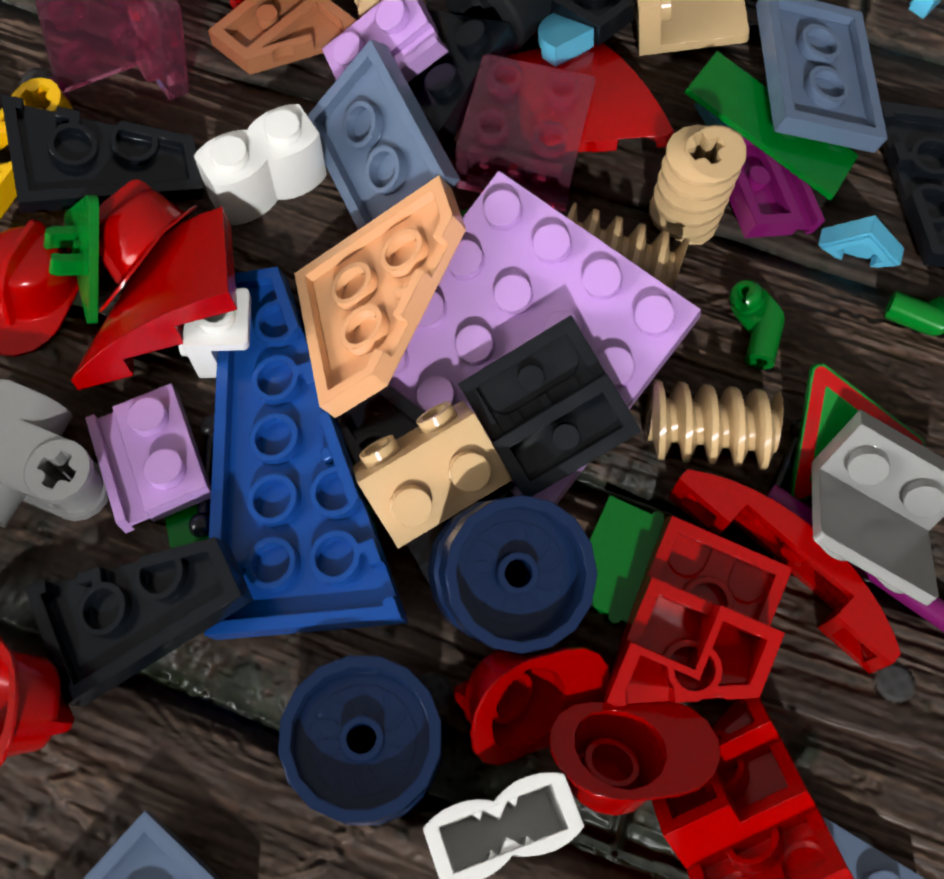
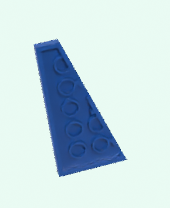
M278 266L235 273L236 288L248 289L251 296L250 346L246 350L217 351L209 538L216 537L229 544L254 601L204 631V636L214 640L407 624L409 622L363 492L357 484L353 472V464L338 421L319 407L305 329L288 280Z

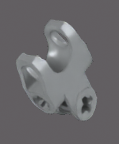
M0 379V526L6 527L22 501L70 521L86 520L98 514L109 499L100 467L91 459L84 447L75 441L62 437L63 432L73 418L72 413L48 396L7 379Z

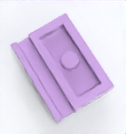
M382 0L322 48L337 80L370 39L385 44L389 48L407 83L449 52L446 45L441 41L438 35L439 31L423 0Z
M172 383L112 407V413L97 418L94 414L85 417L115 522L125 533L135 530V524L147 519L155 522L211 498V485L180 395Z

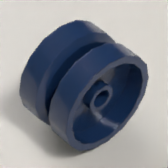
M525 495L475 502L450 517L433 542L427 570L432 598L449 624L471 639L482 642L491 648L520 654L550 648L575 631L592 605L597 580V568L592 543L576 518L552 501ZM514 561L516 569L508 574V583L505 577V570L507 565Z
M348 655L318 667L294 690L280 719L278 754L288 784L309 808L349 826H380L407 815L430 792L441 766V720L430 691L408 668L381 656ZM369 727L376 738L373 748L362 754L352 751L349 742L358 741L356 731Z

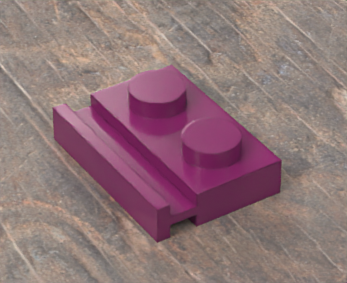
M743 137L746 144V161L741 168V173L729 197V202L744 238L792 235L796 230H804L805 234H813L825 222V218L811 187Z

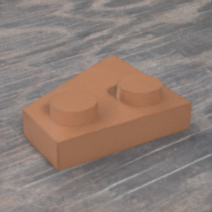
M245 0L208 29L211 43L216 49L249 75L322 54L323 47L357 20L331 0Z

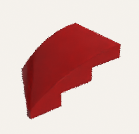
M604 43L600 46L594 44V47L590 48V50L557 67L542 58L541 48L507 55L494 75V80L518 95L521 139L545 156L568 155L579 152L616 151L619 139L644 137L655 142L657 148L667 146V143L674 134V130L664 111L645 83L616 52Z
M223 206L201 213L181 223L165 234L151 249L130 277L72 375L71 382L77 390L134 376V357L183 344L185 323L237 310L231 223Z
M667 516L629 615L610 674L604 701L617 707L633 703L666 701L683 703L724 698L726 700L760 698L785 635V632L775 629L770 625L793 568L675 516Z
M760 698L736 699L727 711L711 726L719 740L721 759L714 777L698 791L679 797L651 800L662 834L686 868L689 879H854Z

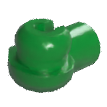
M741 280L731 288L729 300L733 314L750 335L744 361L747 365L756 369H771L775 365L785 324L784 313L771 295L760 287L759 283L754 280Z
M896 290L885 308L883 318L925 335L944 334V296L925 302Z

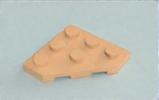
M440 175L294 273L319 407L334 418H337L388 386L466 231L453 190Z

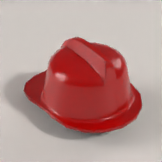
M138 179L129 181L100 205L99 257L117 284L98 311L100 313L129 280L155 244L165 234L189 217L197 209V205L184 212L158 191Z
M34 219L28 221L24 226L12 227L0 233V355L15 357L32 353L50 342L61 327L79 292L76 276H56L49 273L51 254H71L70 248L45 249L43 244L46 227L43 223Z
M0 637L1 767L6 757L34 752L44 748L52 735L62 734L71 730L75 719L69 705H66L63 698L56 666L45 658L10 650Z
M586 647L563 648L537 656L530 653L520 654L505 650L494 651L477 665L468 680L457 684L454 688L455 700L464 710L466 719L472 725L470 736L473 751L482 762L499 766L512 762L524 755L550 747V729L559 713L574 704L605 702L604 696L610 679L609 666L598 652Z
M670 701L633 703L617 707L606 702L574 704L558 714L550 729V751L561 774L565 775L571 793L587 808L596 813L610 816L632 813L647 800L679 797L698 791L714 777L721 759L719 740L709 722L691 707Z

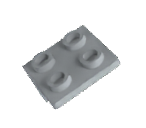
M860 409L811 462L813 539L834 559L848 561L875 576L889 590L898 594L905 593L920 603L929 606L939 597L929 530L944 517V458Z

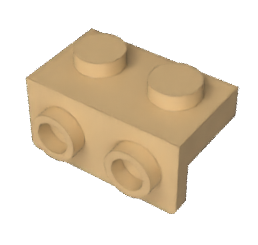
M450 401L430 408L416 420L417 428L398 439H395L393 435H388L376 440L359 454L361 461L353 466L357 484L398 549L513 480L477 416L464 401L454 406Z

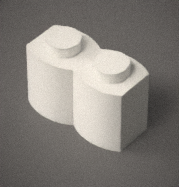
M289 104L274 108L259 116L247 130H235L221 134L205 143L194 155L208 197L215 208L223 206L231 226L245 224L261 217L274 206L277 200L292 199L310 192L327 176L320 133L299 104Z
M544 772L524 777L512 783L499 794L495 801L476 799L449 806L436 814L424 826L423 832L439 879H484L503 867L512 856L529 857L543 855L563 847L580 833L584 824L565 775L555 772Z

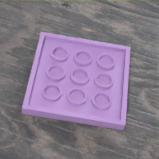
M498 171L462 218L466 231L389 385L423 412L447 401H450L453 406L464 401L474 412L460 389L459 382L571 315L604 371L608 374L630 410L701 317V309ZM485 430L487 436L489 437L490 441L492 442V439L490 438L489 434H488L487 431ZM587 464L532 497L552 501L557 505ZM514 480L510 481L515 485L512 494L515 496L522 495Z

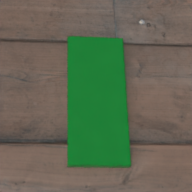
M716 51L684 92L828 200L835 196L859 156L848 147L774 132L768 88L718 51Z

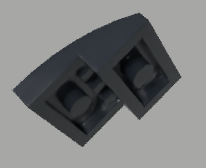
M571 315L458 384L492 439L491 443L522 495L532 497L642 432Z

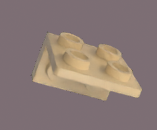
M636 0L635 22L639 56L746 43L749 39L745 0Z

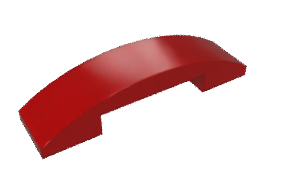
M687 469L681 475L668 497L702 528L718 536L733 522L774 559L792 567L791 573L833 609L817 628L869 674L894 664L901 655V651L881 606L869 587L848 561L834 559L814 541L812 526L775 500L733 480Z

